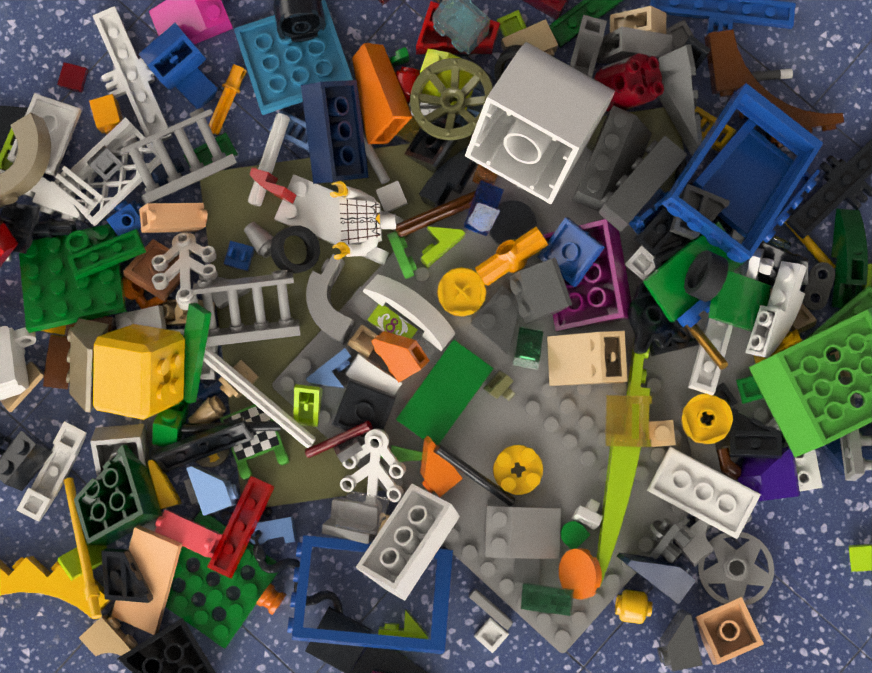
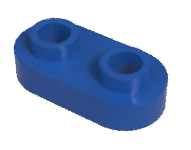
M699 300L677 319L682 327L688 325L691 328L702 319L699 314L703 310L706 313L709 312L711 300L707 302Z

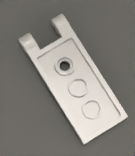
M293 174L287 189L297 195L295 201L291 204L282 200L274 219L288 226L301 225L309 228L317 238L335 245L341 242L340 198L343 197H331L330 193L335 191L318 184H313V182ZM381 211V215L391 214L388 212ZM396 216V224L403 221L402 218ZM375 247L362 257L384 265L389 253Z

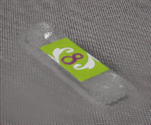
M360 286L346 304V307L380 332L386 331L416 340L428 359H430L437 347L422 337L424 332L386 304L383 306L378 304L363 292L364 288Z

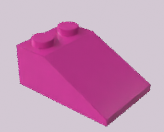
M165 0L149 11L159 36L172 24L176 23L193 44L233 29L222 0Z

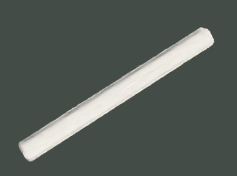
M209 347L205 348L203 361L306 448L312 446L316 438Z

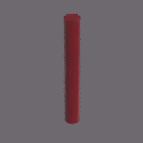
M369 421L359 424L305 449V454L308 458L318 455L372 430V425Z

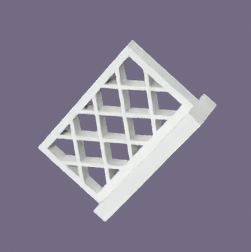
M126 117L70 169L92 188H102L103 198L98 203L101 204L100 210L93 217L90 213L87 216L78 209L94 226L143 181L135 164L127 165L130 153L122 156L123 165L117 170L120 171L119 181L109 182V178L107 181L103 180V182L94 183V178L98 173L87 164V161L104 145L117 157L121 156L119 151L124 148L122 143L133 138H139L140 140L145 138ZM150 143L146 145L148 148L143 146L138 149L143 159L144 154L154 153L156 155L150 163H146L151 174L162 162L154 146ZM127 170H136V176L132 180L125 181ZM69 175L65 178L78 190L82 191L85 189ZM61 183L59 187L75 199L77 194ZM109 187H118V193L114 197H108ZM86 191V196L93 200L92 194ZM83 199L76 200L81 205H85V208L89 205Z

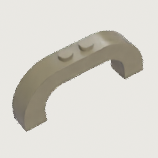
M29 113L11 124L17 139L18 152L12 166L0 174V208L15 203L18 197L31 190L40 181L49 164L51 155L49 130L44 119L35 114Z

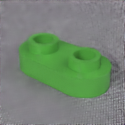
M396 231L387 234L405 279L415 276L413 271L417 270L412 256L407 257L404 249L408 245L404 236L399 237Z

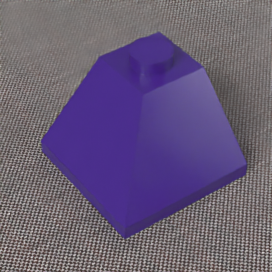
M782 447L781 459L744 457L741 466L742 474L738 478V482L760 493L761 496L758 501L800 496L795 457L789 447Z

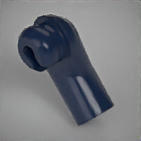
M217 381L211 385H206L199 382L197 398L206 400L208 397L212 398L222 393L223 391L220 389L222 383Z

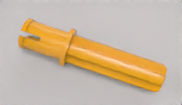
M235 64L232 65L225 84H222L224 90L209 123V127L214 135L220 133L236 93L240 94L241 92L239 88L247 73L246 69Z

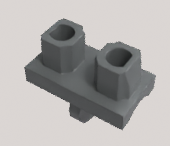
M683 516L671 528H669L671 522L668 519H664L663 522L654 521L650 526L654 533L652 539L658 541L661 538L662 540L650 555L654 559L662 556L672 564L682 553L673 544V541L677 540L682 546L686 547L695 537V534L686 526L690 520Z

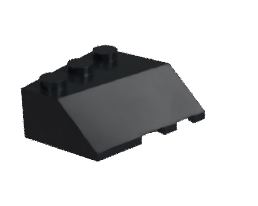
M183 618L117 658L132 673H216Z

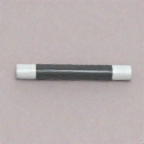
M792 69L751 72L757 81L789 79L793 77Z

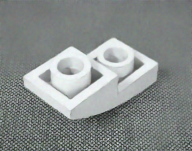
M359 353L345 372L351 379L395 395L402 384V381L398 383L394 376L381 369L379 364Z

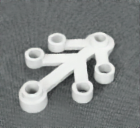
M190 232L177 234L172 240V247L164 255H156L152 258L154 269L156 271H164L168 267V263L179 254V259L165 273L155 274L152 277V282L157 290H163L180 272V289L177 292L176 301L182 310H188L191 303H198L196 294L193 295L191 289L190 269L203 276V279L210 278L214 280L218 275L214 265H203L190 258L191 252L201 256L202 260L206 263L213 262L217 257L212 246L202 247L197 244L194 234Z
M372 429L365 435V444L362 445L363 450L351 457L354 464L349 463L348 460L342 464L345 468L352 469L359 463V459L370 453V462L354 474L345 476L341 480L340 486L343 491L351 492L358 482L368 476L367 498L364 504L378 507L380 509V516L383 507L377 500L379 479L388 490V499L392 502H397L403 497L404 491L391 477L395 479L401 478L406 472V467L397 460L388 448V434L381 429ZM373 439H377L379 441V445H376L373 442ZM381 456L390 465L389 474L380 463ZM394 467H398L401 473L395 472ZM346 480L351 482L352 487L346 484ZM392 490L397 491L399 496H394Z

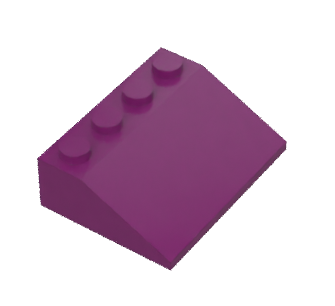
M606 219L579 225L605 248L577 287H573L563 279L572 305L553 315L555 331L629 319L628 308L632 300L620 233ZM554 232L542 235L548 242L554 234Z

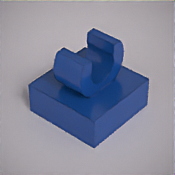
M230 241L224 265L248 272L255 251L254 247Z

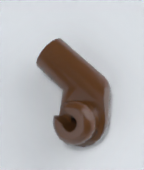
M729 448L716 450L721 473L733 480H738L742 470L739 465L731 460Z

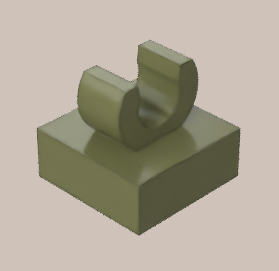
M499 371L483 388L495 399H498L501 395L504 399L510 401L515 395L509 388L513 380L502 371Z

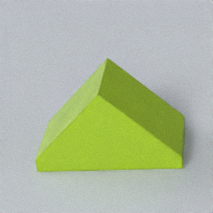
M295 384L293 419L300 425L318 427L323 392L321 387Z

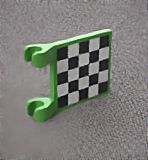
M255 404L220 418L221 423L230 422L240 417H243L246 422L274 421ZM278 431L253 432V440L231 448L242 479L247 480L250 476H253L247 460L274 450L279 464L285 465L289 463L290 460Z

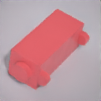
M164 510L162 516L157 518L154 531L180 542L182 546L209 558L213 557L223 535L169 510Z

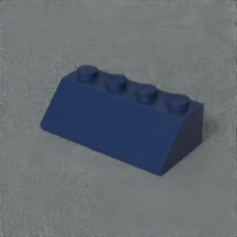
M357 80L325 81L302 85L301 91L313 184L369 178Z

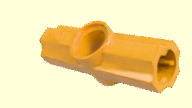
M536 226L515 241L507 240L499 245L496 254L475 267L476 272L485 285L488 286L508 272L515 273L520 271L527 264L528 258L549 244Z

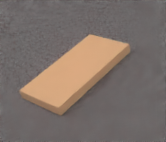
M140 525L134 527L129 550L153 595V600L149 603L115 600L111 616L152 635L159 632L182 543Z

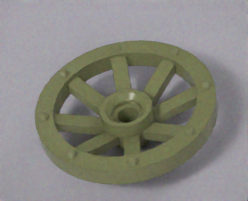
M461 58L443 59L425 68L415 80L410 95L411 110L419 126L431 136L443 140L466 138L474 133L482 109L478 116L474 118L465 107L484 106L493 86L486 72L477 64ZM451 70V88L447 89L436 75L443 71ZM463 70L474 76L460 90L459 71ZM429 80L441 93V97L422 94ZM481 82L484 87L485 96L466 98L478 83ZM453 101H457L455 105H450ZM420 102L441 107L424 116L421 112ZM448 114L445 128L437 127L431 123L441 116ZM458 114L468 122L465 126L454 128L455 118Z

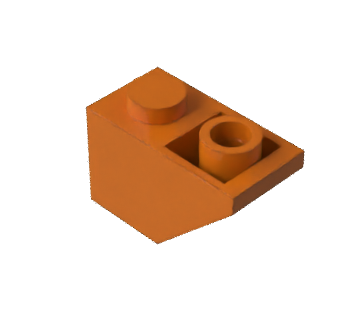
M383 331L371 341L376 353L382 357L388 366L390 374L396 378L398 383L421 370L430 361L414 339Z

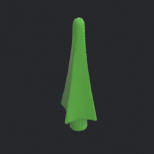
M391 445L390 450L399 462L422 460L423 452Z

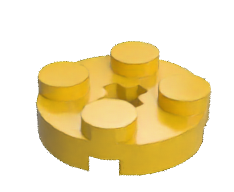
M700 394L693 397L682 410L681 423L683 430L696 443H717L725 438L730 431L733 415L730 406L722 398L720 399L709 394ZM706 412L708 416H713L714 419L710 421V426L701 423L702 413Z
M513 445L505 448L497 456L493 465V475L496 483L504 491L514 495H523L531 492L539 485L543 476V464L533 449L524 445ZM518 462L520 466L525 467L521 477H517L516 473H511V469Z

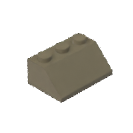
M79 318L74 327H70L67 340L71 344L67 354V362L70 363V369L67 373L66 382L69 383V394L85 412L90 413L94 407V343L98 336L108 333V324Z

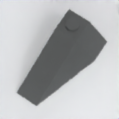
M685 45L657 58L664 85V92L658 98L690 154L694 155L702 142L700 114L698 112L695 113L698 90H693L692 76L696 75V68L691 45Z

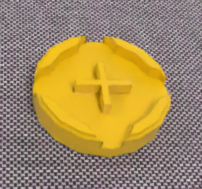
M455 268L451 269L441 278L438 283L437 297L440 305L446 312L454 316L464 317L472 315L480 309L485 301L486 287L480 276L472 269Z

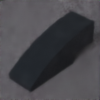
M468 147L450 158L427 181L419 193L424 203L435 208L446 202L452 190L459 194L462 193L478 166V163L465 156Z

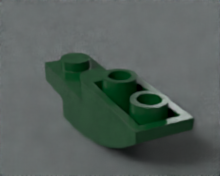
M836 208L831 257L837 258L832 307L842 308L860 292V285H867V240L860 210Z

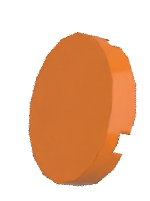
M576 548L567 551L559 564L561 586L574 599L582 600L593 597L596 594V589L600 587L602 582V571L599 561L590 554L591 552L588 549Z

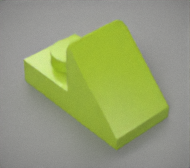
M428 226V233L438 244L434 245L431 243L422 251L421 262L426 268H429L465 238V232L461 229Z
M405 609L404 628H399L398 623H385L384 627H379L378 635L429 639L428 633L407 609Z

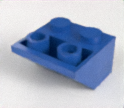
M176 23L172 24L139 53L149 69L169 90H172L206 60L204 55Z

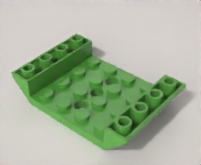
M872 307L748 367L794 457L822 447L872 422ZM829 348H835L839 352V358L836 362L828 360L826 352ZM842 370L849 372L851 375V381L847 385L840 383L838 375ZM854 393L861 395L863 403L859 408L852 406L850 403V397Z

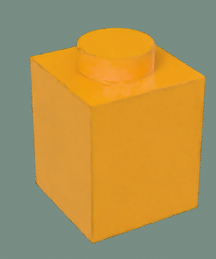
M113 94L89 100L96 127L102 134L105 133L107 135L123 120L118 100Z

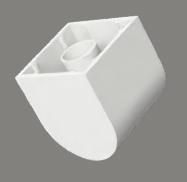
M525 42L487 96L465 156L547 203L552 204L595 132L615 91Z

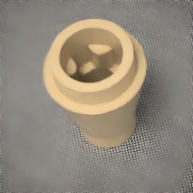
M217 396L208 397L188 419L190 423H210L223 417L226 407Z

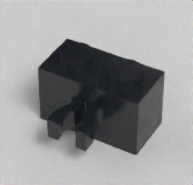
M20 431L15 439L9 436L4 439L9 444L6 450L0 448V455H2L0 457V480L10 487L23 491L53 451L38 438Z

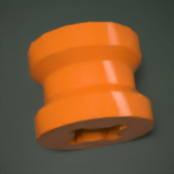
M270 583L256 604L260 607L264 606L268 609V613L273 615L287 594L275 590V586Z

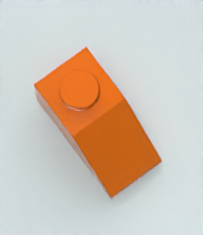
M427 436L424 438L420 474L425 480L421 483L429 493L432 494L435 491L440 498L463 478L453 465L434 453L436 444Z

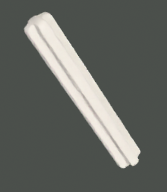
M276 114L258 168L259 170L271 174L273 172L290 118L285 114ZM255 180L248 202L254 206H261L266 189L261 187Z

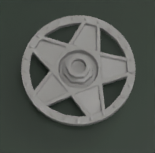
M741 532L739 537L749 541L736 550L724 540L732 536L722 533L709 541L714 547L718 563L704 570L705 559L698 564L700 581L706 592L722 604L729 603L740 597L744 598L747 585L764 586L756 596L744 601L746 606L753 604L767 593L774 578L772 556L767 547L753 535ZM760 549L767 559L768 573L754 564ZM708 584H725L729 600L717 595Z

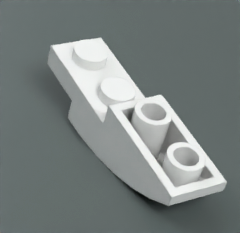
M43 177L31 190L23 194L33 198L32 202L40 207V211L49 215H52L53 212L62 214L61 218L66 221L75 222L79 220L84 222L85 216L77 207L49 185L50 182Z
M781 261L768 305H760L745 353L768 358L783 341L796 319L805 293L800 291V287L807 269L806 266Z

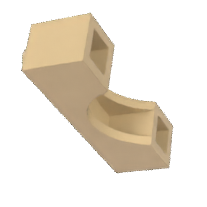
M107 614L100 617L79 637L95 656L104 653H114L122 656L138 645L131 635H125L122 632L119 621L113 616L109 617Z

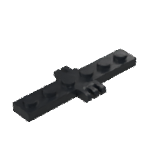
M872 139L847 163L843 159L838 161L834 156L830 155L826 159L828 163L822 162L820 164V168L825 172L823 177L827 182L786 221L802 239L844 199L854 209L858 210L862 206L861 203L868 201L867 196L872 197V188L864 181L872 173Z

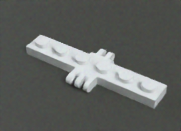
M111 7L93 15L116 68L101 76L103 82L113 79V81L105 85L108 91L117 88L110 92L109 95L113 94L115 98L127 94L145 137L169 128L150 86V83L155 81V75L142 58L138 59L116 7ZM172 134L161 138V140L163 142L170 138H173Z

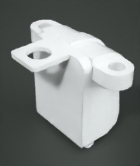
M0 327V400L21 394L29 388L24 355L25 347L36 342V332L29 333L26 328L14 330L12 327Z

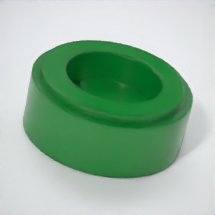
M74 231L67 236L65 246L73 255L90 248L92 242L86 232Z

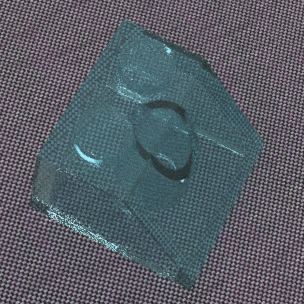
M442 0L433 14V27L440 35L444 36L446 34L458 51L463 52L464 50L469 55L489 34L490 18L470 0Z

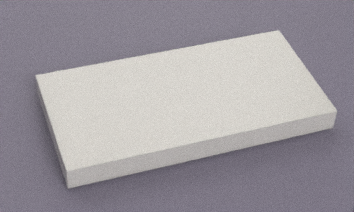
M671 446L647 489L652 494L738 539L761 496L760 493Z

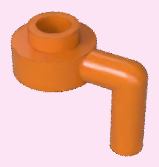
M126 277L122 278L125 297L130 300L135 299L141 309L162 305L167 302V299L163 301L158 297L147 301L143 295L144 289Z

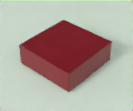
M63 62L57 85L61 88L82 93L89 70L85 67Z

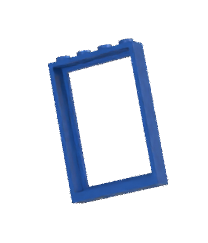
M745 83L734 92L661 204L667 208L670 214L685 221L691 230L699 232L706 237L711 245L719 247L727 253L729 259L742 263L752 258L820 150L823 142ZM736 109L797 155L741 244L679 197Z
M303 535L302 542H297L296 557H301L300 567L294 568L293 582H298L297 592H292L290 607L295 608L294 618L289 617L287 633H292V640L443 654L445 652L453 550L438 549L433 559H437L431 636L430 639L304 628L312 547L366 552L372 542L365 544L347 539Z

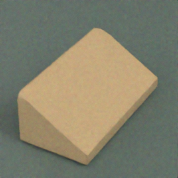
M29 362L26 365L29 388L21 394L0 400L7 411L12 412L44 377V371L33 362Z

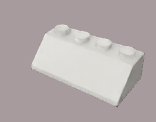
M411 484L356 568L385 590L405 601L460 517L452 504Z

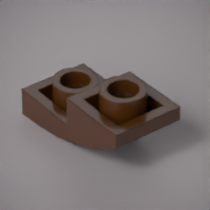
M50 335L43 387L66 390L69 388L66 377L70 369V363L67 362V354L71 342H68L67 336Z

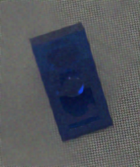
M480 181L463 228L487 236L500 213V210L497 208L504 189Z

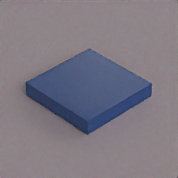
M565 217L548 241L549 245L542 249L538 258L544 262L556 257L563 279L573 287H577L605 246L570 218Z

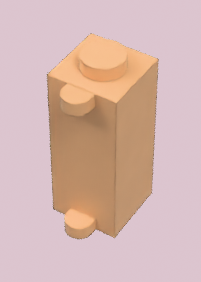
M147 203L139 209L142 233L198 232L205 228L208 213L204 209L203 203Z

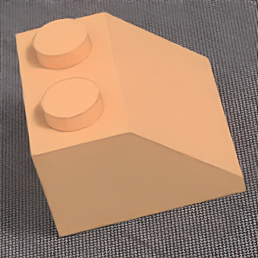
M742 597L695 617L702 642L713 665H718L764 644Z

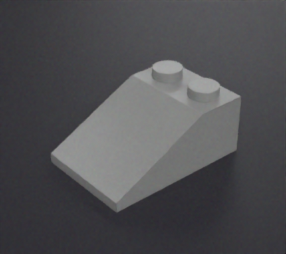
M145 424L95 428L90 443L97 476L104 470V464L108 460L112 461L118 454L117 450L122 444L126 445L149 470L147 464L149 461V446Z
M486 505L484 556L492 558L560 559L561 508Z

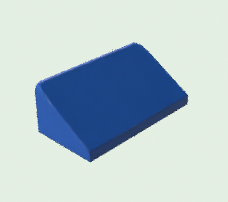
M198 67L175 86L196 109H200L214 99L217 93V87Z

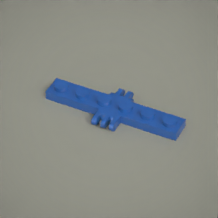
M650 0L649 6L665 12L666 15L708 19V34L713 32V26H717L716 32L723 31V27H726V30H732L733 22L792 29L794 26L796 3L775 0Z

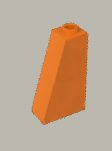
M364 43L352 57L357 80L366 140L368 144H388L413 116L384 45Z

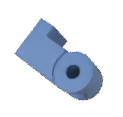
M294 516L259 522L252 534L254 537L259 534L258 543L260 545L268 542L270 539L284 537L285 543L298 541Z

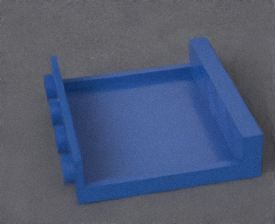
M750 119L744 123L692 184V186L730 201L729 205L717 216L744 238L793 163L790 157L754 129L757 124ZM818 169L812 175L807 171L804 173L762 241L765 243L770 241L776 233L773 228L777 224L781 227L790 216L787 211L790 208L795 210L804 198L801 194L804 191L809 193L816 185L817 181L814 178L820 172Z

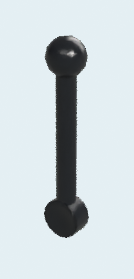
M265 507L262 515L269 517L273 511L270 507ZM223 511L221 518L229 520L233 512Z

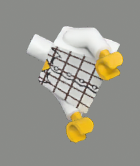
M341 181L331 183V185H335L339 189L338 193L331 192V197H343L340 198L341 242L332 246V248L340 249L341 254L335 255L334 258L339 260L345 256H364L377 247L378 242L382 241V229H396V214L381 215L380 203L374 197L359 189L346 186Z

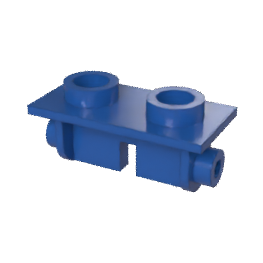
M660 188L631 220L629 225L636 234L643 229L663 206L661 203L669 191L665 193Z

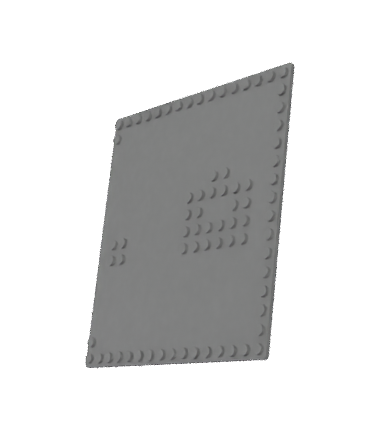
M585 147L552 204L526 190L517 189L514 183L478 164L462 193L459 194L452 190L445 203L478 189L483 190L486 200L481 204L429 225L430 227L461 229L465 232V238L429 268H426L421 262L422 251L431 243L434 245L438 243L428 233L427 227L411 233L405 239L408 247L404 251L406 256H412L417 267V270L413 271L415 276L405 279L396 255L393 252L385 264L381 265L338 311L355 322V326L345 344L342 345L333 340L321 330L272 383V387L293 407L295 384L321 387L323 392L319 424L316 428L328 439L346 431L333 426L332 423L350 380L345 374L349 366L340 373L337 370L334 372V375L345 389L312 385L308 383L306 378L344 348L352 356V359L349 360L352 363L359 352L347 344L361 325H364L377 335L383 332L367 320L378 306V303L365 294L363 290L377 274L391 278L412 289L435 307L450 324L455 335L444 349L440 351L422 337L425 332L423 329L387 302L384 304L418 329L412 339L418 342L430 360L421 370L402 380L401 386L395 393L397 397L384 427V431L389 437L388 448L391 449V445L423 452L424 440L399 423L396 418L451 342L455 340L494 369L440 444L496 485L498 484L493 475V465L497 456L505 448L513 445H524L531 448L542 461L543 476L539 485L531 492L523 495L509 493L516 499L512 506L561 508V528L565 523L574 521L572 517L575 510L580 505L586 507L590 499L600 503L597 514L601 515L611 435L622 434L633 338H635L629 319L555 331L553 315L525 324L524 318L518 313L510 350L506 354L470 323L502 285L514 294L510 287L509 278L517 272H508L490 285H485V301L480 309L472 315L464 317L451 315L442 308L437 297L438 283L443 275L451 269L463 267L472 269L477 273L475 267L496 254L499 245L490 237L488 222L494 208L502 202L514 200L529 206L535 214L537 228L542 234L556 231L565 217L570 218L578 226L605 219L598 211L572 201L591 151ZM629 224L622 232L619 231L625 264L640 248V245L634 240L637 234ZM542 250L528 258L527 264L521 270L542 263L543 261L538 258ZM626 267L632 300L637 286L643 283V281ZM656 267L648 276H650L654 271L657 270ZM704 310L699 314L702 319L697 322V325L703 332L709 312L706 313ZM733 326L724 357L728 362V366L721 370L717 386L724 382L738 403L731 408L739 410V413L751 419L753 417L761 421L766 426L774 417L765 399L742 404L736 383L737 379L752 376L748 367L756 364L754 356L745 353L752 332ZM688 330L689 335H690L692 338H695V337L692 335V333ZM625 331L627 382L549 386L547 336ZM699 342V345L656 356H651L649 350L648 359H644L643 368L647 369L645 384L641 383V387L650 388L646 422L673 420L676 445H671V447L691 458L688 437L683 430L681 416L683 408L693 397L706 394L688 388L700 346ZM374 349L368 359L379 364L381 369L390 373L388 366ZM499 371L507 374L513 380L509 388L515 395L510 401L504 399L501 395L498 399H495L483 389ZM721 390L713 396L720 397L724 392ZM728 397L724 400L727 403L730 402ZM707 413L703 414V417L700 419L701 422L709 417ZM644 431L628 505L601 587L596 589V594L593 597L579 600L572 598L565 592L559 579L561 558L570 550L562 541L561 536L560 559H540L539 584L514 583V558L484 556L486 505H508L457 468L455 469L463 479L440 497L452 504L460 516L442 544L448 550H453V554L560 653H565L637 573L616 557L619 552L651 557L650 554L662 540L661 538L658 541L652 539L654 533L651 530V524L656 520L663 522L664 519H668L671 522L669 526L671 528L675 522H679L683 516L687 517L689 513L647 491L670 446L646 448ZM730 431L725 438L715 443L716 450L729 448L730 453ZM356 437L361 446L365 444L364 437ZM370 453L359 459L357 466L360 469L370 462ZM739 457L730 458L733 462H736ZM381 458L380 463L389 474L390 465L384 458ZM422 460L402 462L406 467L405 474L399 479L391 477L397 485L402 487L404 494L411 484L427 491L421 483L425 480L420 474ZM519 462L515 463V467L511 469V473H516L517 477H521V473L525 471V467L520 466ZM394 467L395 472L401 473L398 467ZM379 479L378 485L387 493L388 490ZM392 490L393 495L398 497V492ZM600 525L595 530L584 526L591 535L578 548L588 549L591 552L590 554L596 557Z

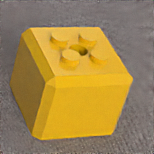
M131 324L98 336L94 343L93 406L95 409L144 420L184 399L185 338L178 331Z

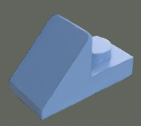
M344 348L308 376L306 380L312 385L345 389L334 375V372L337 370L340 373L350 366L349 360L352 359V356Z

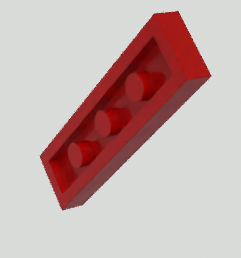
M250 476L215 549L213 557L207 566L208 568L228 578L233 577L275 488L274 486Z

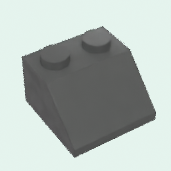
M556 257L521 270L509 278L511 290L516 296L519 304L518 310L521 317L524 318L525 324L551 317L572 305Z
M683 609L678 610L659 640L661 647L657 648L660 663L663 662L664 666H667L672 672L703 665L692 616Z

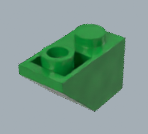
M182 400L178 404L157 414L153 422V445L164 447L181 440L183 435L181 427L182 424H186L191 404Z

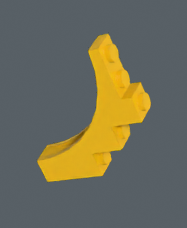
M34 556L18 559L12 566L14 571L0 560V596L18 592L41 593L60 598L76 606L91 617L88 601H85L83 593L85 588L83 574L71 581L58 561L51 567L53 571L51 573ZM94 579L95 585L99 587L100 598L98 600L100 610L102 611L111 600L105 599L104 587Z

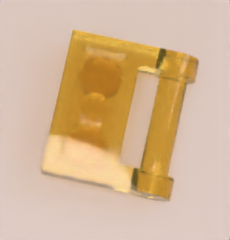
M606 395L605 446L652 447V439H649V404H652V396ZM632 404H639V439H632Z

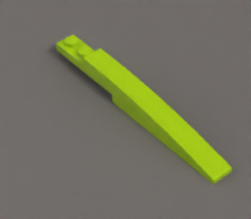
M632 346L622 434L611 435L601 514L603 518L600 522L596 554L602 571V581L622 526L639 460L650 396V388L641 387V383L645 384L647 369L643 368L644 359H648L650 347L646 353L637 354Z

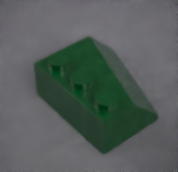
M122 444L113 460H108L103 466L104 470L96 478H92L74 498L86 545L107 546L133 532L134 527L138 525L144 526L162 516L149 470L126 445Z

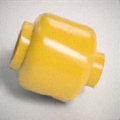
M623 590L621 595H617L615 614L619 615L621 621L642 624L646 616L651 617L653 603L648 601V596L645 592Z

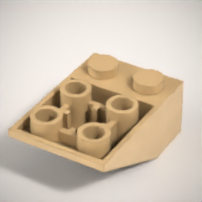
M625 331L547 336L549 386L627 382Z

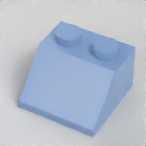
M200 466L186 468L203 516L237 505L240 493L236 484L232 485L230 480Z

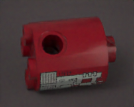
M639 53L600 68L594 80L615 91L606 109L608 112L612 106L628 110L648 103L664 92L659 61L656 57H649L646 54Z

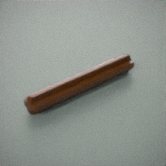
M482 189L475 190L396 224V232L399 237L406 236L481 204L486 200V196Z

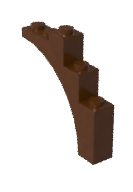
M733 29L711 32L704 37L705 46L710 49L707 61L712 95L720 94V97L732 96L734 91L747 83L810 133H813V129L822 128V132L836 130L837 125L844 123L843 113L805 111L786 104L770 94L757 82L746 67L738 50ZM739 111L740 120L749 119ZM766 132L767 140L775 144L777 148L785 147Z

